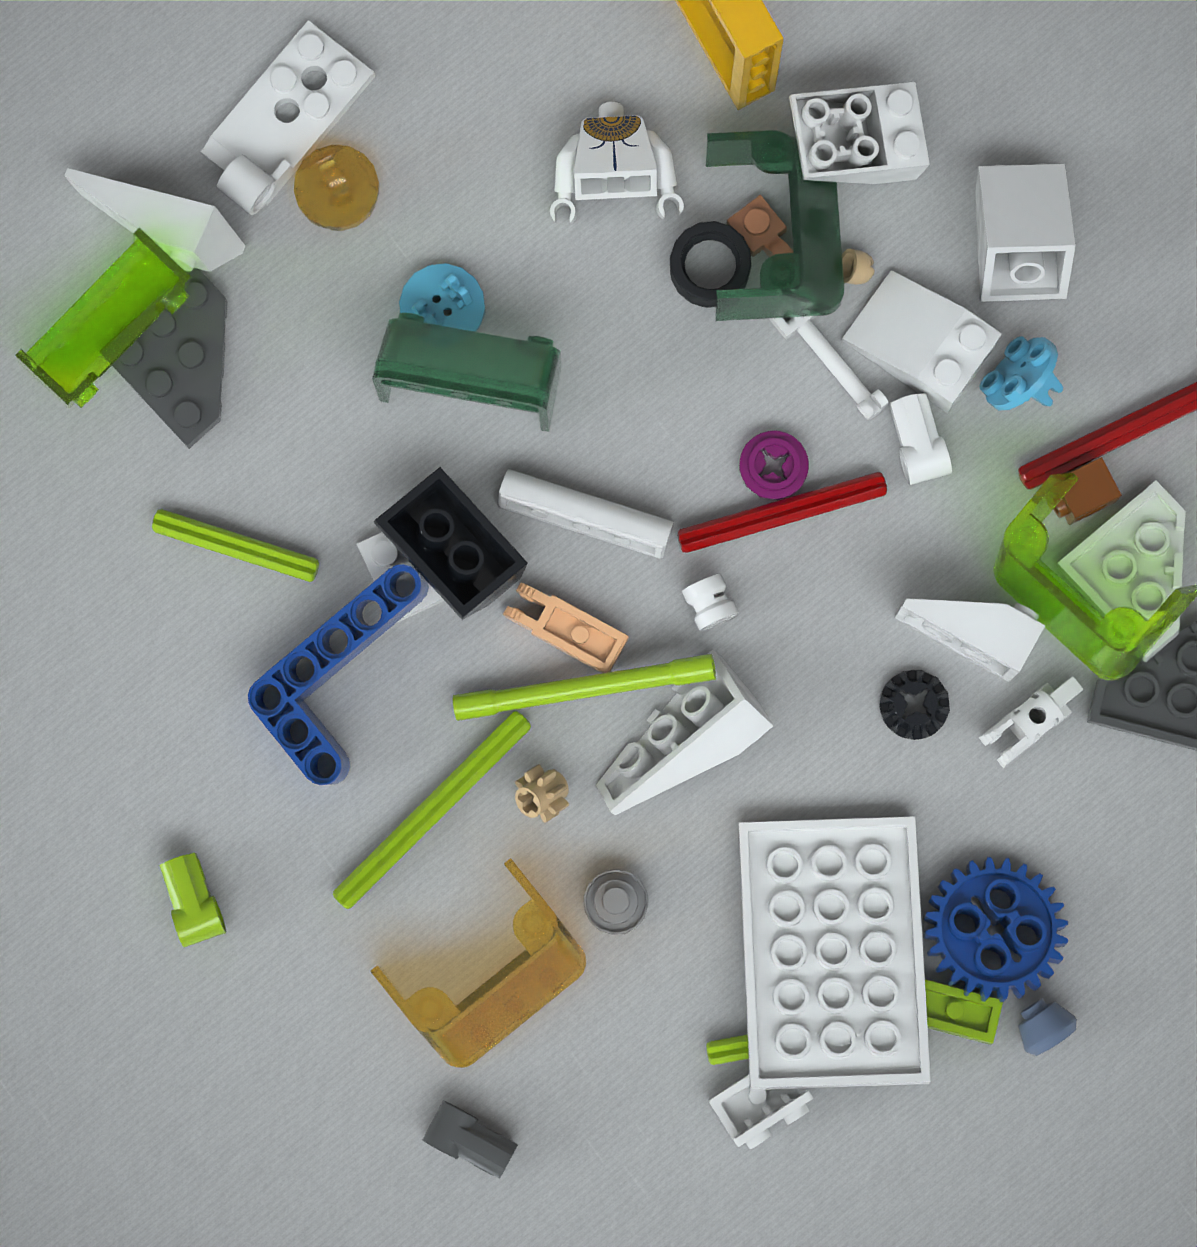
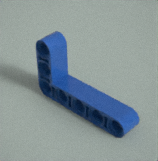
M402 564L388 569L256 680L249 689L248 703L252 711L305 777L314 784L332 785L343 781L349 773L350 760L343 748L304 700L427 596L428 582L414 567ZM410 573L415 580V589L411 595L401 597L396 590V582L401 575ZM375 601L379 604L382 614L376 624L369 626L363 619V609L368 603ZM341 629L348 637V644L343 652L336 654L332 651L329 640L333 632ZM308 657L314 664V673L310 680L303 682L297 676L296 667L301 659ZM274 685L281 694V700L276 708L270 710L263 702V695L268 687ZM298 719L303 720L308 727V736L300 744L296 743L290 735L291 725ZM325 753L330 754L336 763L334 773L328 778L322 776L317 767L319 758Z

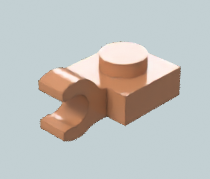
M761 195L727 219V225L733 227L744 237L752 257L764 250L781 273L795 263L793 259L796 256L784 240L779 238L787 232V226Z

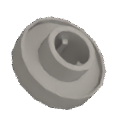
M620 869L607 870L595 876L587 886L583 898L584 910L590 923L601 932L611 935L626 934L637 928L645 918L648 908V895L643 883L632 873Z

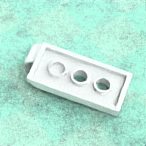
M308 20L213 132L204 148L200 151L202 155L224 171L218 181L217 189L250 215L256 214L265 205H268L375 78L374 71ZM311 71H320L327 77L325 85L319 90H309L303 85L304 77ZM285 103H293L300 109L298 117L289 123L281 122L276 118L277 109Z

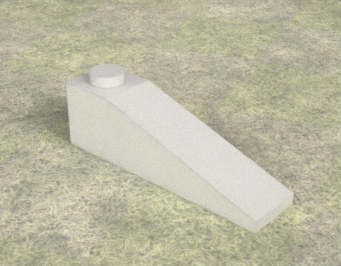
M69 168L66 170L64 176L82 197L168 258L172 265L179 269L192 271L194 267L211 272L243 254L246 247L215 206Z
M715 649L711 650L708 654L713 655L716 680L679 686L674 685L672 689L676 694L662 712L656 709L647 719L651 726L637 743L627 744L596 784L612 814L617 815L741 754L773 727L758 700Z

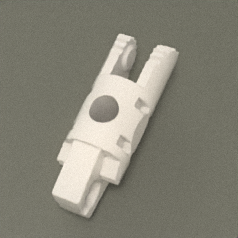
M1073 676L1056 690L1049 683H1046L1033 693L1026 702L1012 710L978 738L985 746L992 744L1002 736V732L1010 727L1020 741L1014 746L1008 747L997 759L999 764L1005 768L1036 743L1043 734L1066 719L1072 713L1066 704L1084 689ZM1029 712H1034L1039 716V724L1031 721Z

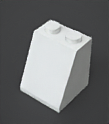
M1039 163L1035 165L978 166L975 203L980 301L1067 299L1076 244L1065 164Z

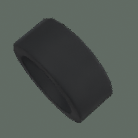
M717 221L699 222L685 229L675 241L670 255V275L677 292L690 303L705 308L720 307L735 300L746 288L752 267L750 248L744 237L730 225ZM715 240L721 242L731 249L735 257L736 269L733 277L727 284L719 288L706 289L699 287L690 280L686 273L685 260L687 254L694 245L702 241Z

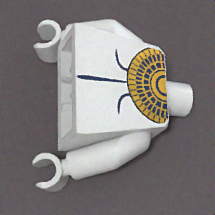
M606 102L599 107V117L585 118L581 121L580 133L572 135L557 155L554 191L558 192V200L554 201L550 208V215L554 222H557L556 212L558 208L564 205L571 208L570 224L575 222L577 209L571 202V193H575V200L657 196V189H661L662 197L656 204L658 216L661 219L665 218V211L663 209V202L665 200H671L676 204L678 216L682 213L684 208L683 200L674 193L673 186L677 185L671 149L654 131L646 130L642 117L638 115L624 116V108L620 103Z

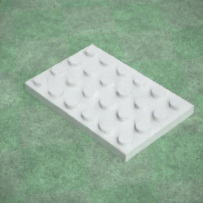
M915 816L739 822L750 1090L929 1084L931 1077Z

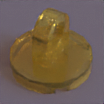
M329 145L313 151L302 161L295 174L294 194L300 211L310 223L332 231H344L357 227L370 217L376 207L375 204L378 200L380 189L374 165L360 151L343 145Z

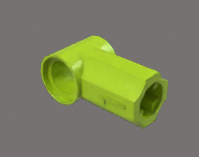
M197 853L182 855L160 864L159 866L174 908L171 910L173 923L182 946L185 948L225 934L226 927L215 897L210 895Z

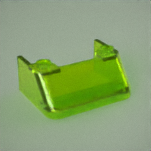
M138 228L133 233V244L27 353L20 349L15 355L16 359L29 374L68 409L75 403L80 408H83L99 391L94 385L98 379L166 309L171 314H174L186 302L190 295L185 289L190 284L191 276L141 228Z
M1074 473L1053 474L1049 476L1006 528L994 562V577L997 583L1019 604L1036 612L1039 615L1037 621L1044 624L1051 634L1098 677L1104 680L1123 678L1137 666L1197 597V585L1176 588L1149 620L1136 609L1127 606L1114 608L1104 617L1101 616L1040 559L1049 545V534L1042 522L1079 479Z

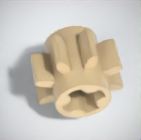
M538 764L525 772L523 777L515 781L516 786L519 788L515 794L516 804L520 811L529 818H535L540 815L542 821L546 823L569 806L568 801L565 799L569 792L567 781L555 769L544 772L541 765Z

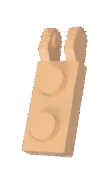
M520 582L516 590L517 593L525 600L545 608L537 621L527 616L520 609L507 606L503 613L506 618L532 631L531 634L595 670L601 673L611 672L629 636L553 594L549 597L537 589Z

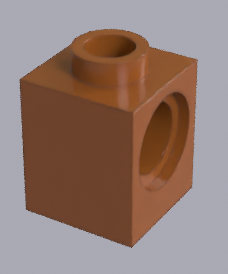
M1101 457L1056 479L1049 487L1052 494L1048 495L1055 514L1059 518L1065 516L1068 524L1072 525L1116 503L1122 494Z

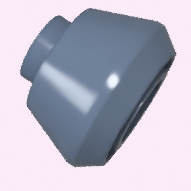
M1042 998L1021 1012L1025 1020L1018 1025L1025 1052L1038 1056L1053 1048L1076 1031L1077 1019L1055 1001L1047 1005Z

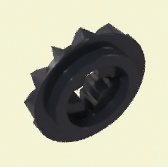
M923 670L902 671L888 681L880 696V713L884 723L893 733L906 739L919 740L932 736L944 725L950 711L948 691L944 688L938 677ZM926 690L928 693L924 696L926 699L922 705L927 709L926 712L930 715V718L925 713L922 715L916 711L912 715L909 714L906 719H903L902 716L906 712L905 709L908 703L899 692L902 691L905 695L909 694L915 697L918 693L921 694Z

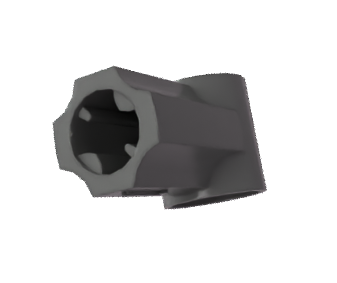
M443 1100L422 1141L455 1159L461 1157L472 1163L475 1167L500 1179L518 1144L477 1122L478 1119Z

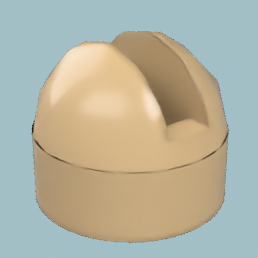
M845 250L838 265L840 280L843 283L854 285L868 282L875 272L871 267L874 264L872 257L861 250Z

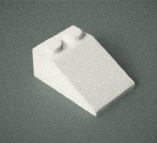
M891 270L841 341L918 394L926 393L928 401L948 414L995 348L1002 333L966 308Z
M906 598L895 616L897 620L1008 682L1020 672L1045 627L1044 624L1037 621L1039 615L1036 612L1018 603L1011 607L1003 603Z

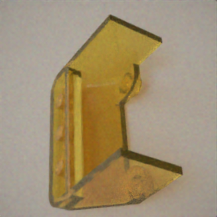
M511 858L504 865L531 898L516 912L513 919L515 936L526 950L458 1005H455L445 992L434 987L422 988L407 999L382 967L376 966L370 971L412 1025L439 1056L453 1067L464 1068L474 1064L577 981L586 968V956L581 946Z

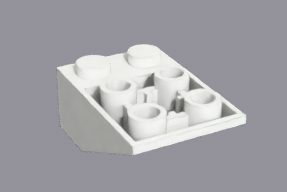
M915 82L791 94L789 96L803 180L863 184L917 180L930 165Z

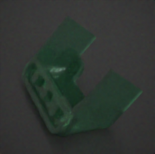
M781 131L707 133L706 167L755 165L759 170L768 174H788L794 252L775 254L765 260L760 269V288L717 290L715 321L824 316L835 312L840 307L844 296L837 182L803 180L797 140L795 137Z
M399 313L398 319H389L372 377L380 402L389 403L391 388H399L538 413L541 431H550L562 367L561 351L553 347V340L540 336H528L527 341L429 324L424 323V317L412 313Z

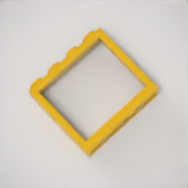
M675 0L737 110L775 91L784 38L762 0Z

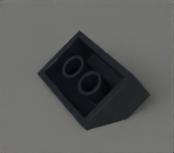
M441 467L374 520V524L462 620L489 606L521 579L528 564Z

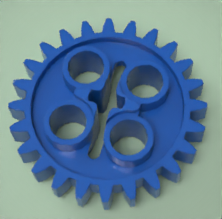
M987 857L984 861L983 870H980L973 860L969 861L966 866L967 876L957 868L954 869L950 874L954 885L942 880L937 887L944 897L932 895L928 901L938 911L927 912L923 918L924 921L935 925L934 928L926 930L923 934L924 939L936 941V945L929 949L927 955L933 957L941 955L943 960L936 968L937 973L950 969L953 972L948 982L950 986L956 984L959 980L966 982L964 987L965 996H968L977 987L980 988L981 1001L984 1002L989 998L992 991H996L1000 1003L1004 1002L1008 997L1009 989L1013 991L1018 999H1021L1025 995L1024 983L1032 990H1038L1041 987L1038 975L1049 979L1054 974L1053 969L1047 962L1059 964L1064 958L1054 949L1064 947L1068 943L1067 938L1057 934V931L1066 928L1068 921L1055 918V914L1064 907V904H1051L1048 900L1056 890L1054 886L1044 890L1038 887L1043 877L1041 873L1034 876L1031 880L1025 877L1027 864H1023L1017 872L1011 871L1009 858L1003 861L999 869H995L991 857ZM993 890L1005 892L1009 896L1010 907L1007 909L996 907L990 900V892ZM972 897H976L979 900L982 911L972 904ZM958 914L969 916L975 923V931L972 933L959 931L955 926L954 917ZM1000 923L1004 928L1003 932L991 936L987 931L989 926H995ZM1017 927H1030L1036 934V944H1023L1016 935ZM1009 948L1019 955L1020 962H1015L1012 959ZM991 950L998 954L1001 959V968L998 970L986 968L981 961V952Z

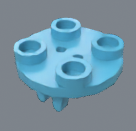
M446 263L429 265L414 273L404 285L399 301L401 320L408 333L422 345L429 346L437 351L454 348L470 340L481 327L486 313L483 291L476 279L463 268ZM439 297L441 300L438 303H434L433 298ZM445 310H451V315H444Z
M1023 336L1017 337L1006 347L1004 352L1005 358L996 366L994 371H991L982 379L979 386L980 390L986 395V401L998 411L1015 408L1029 401L1030 398L1044 406L1050 407L1053 404V400L1048 395L1049 389L1057 393L1063 391L1062 384L1053 373L1058 358L1057 347L1045 337L1032 338L1028 341Z

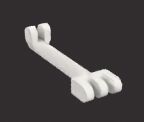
M800 289L794 295L804 309L799 311L788 299L781 304V307L790 320L786 322L776 310L768 315L769 320L786 340L798 332L858 404L857 408L867 420L873 419L888 405L887 398L879 389L871 394L811 322L820 314V309L803 289Z

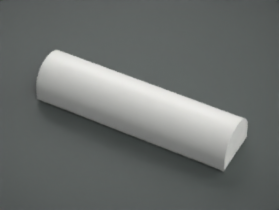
M511 469L507 470L499 490L498 506L500 508L659 559L664 556L674 521Z

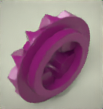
M766 431L756 435L745 445L740 456L739 471L745 486L760 498L780 500L795 494L805 482L809 470V460L803 445L795 437L782 431ZM763 451L774 460L780 457L783 458L788 454L789 457L785 459L781 467L785 480L781 476L778 477L774 472L768 475L765 474L762 477L759 476L766 467Z

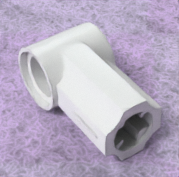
M926 393L912 394L890 402L889 407L901 448H899L900 461L907 483L912 485L952 474L949 452L943 437L938 436Z

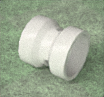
M721 574L707 577L682 590L686 603L695 609L696 616L694 620L700 632L723 624L739 614L734 601L729 600L724 593L726 584Z

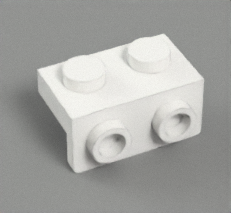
M748 1074L708 1100L735 1145L740 1147L746 1143L749 1149H752L772 1136L768 1128L781 1119H784L786 1124L789 1125L808 1113L810 1110L806 1103L811 1101L813 1097L806 1088L750 1090Z

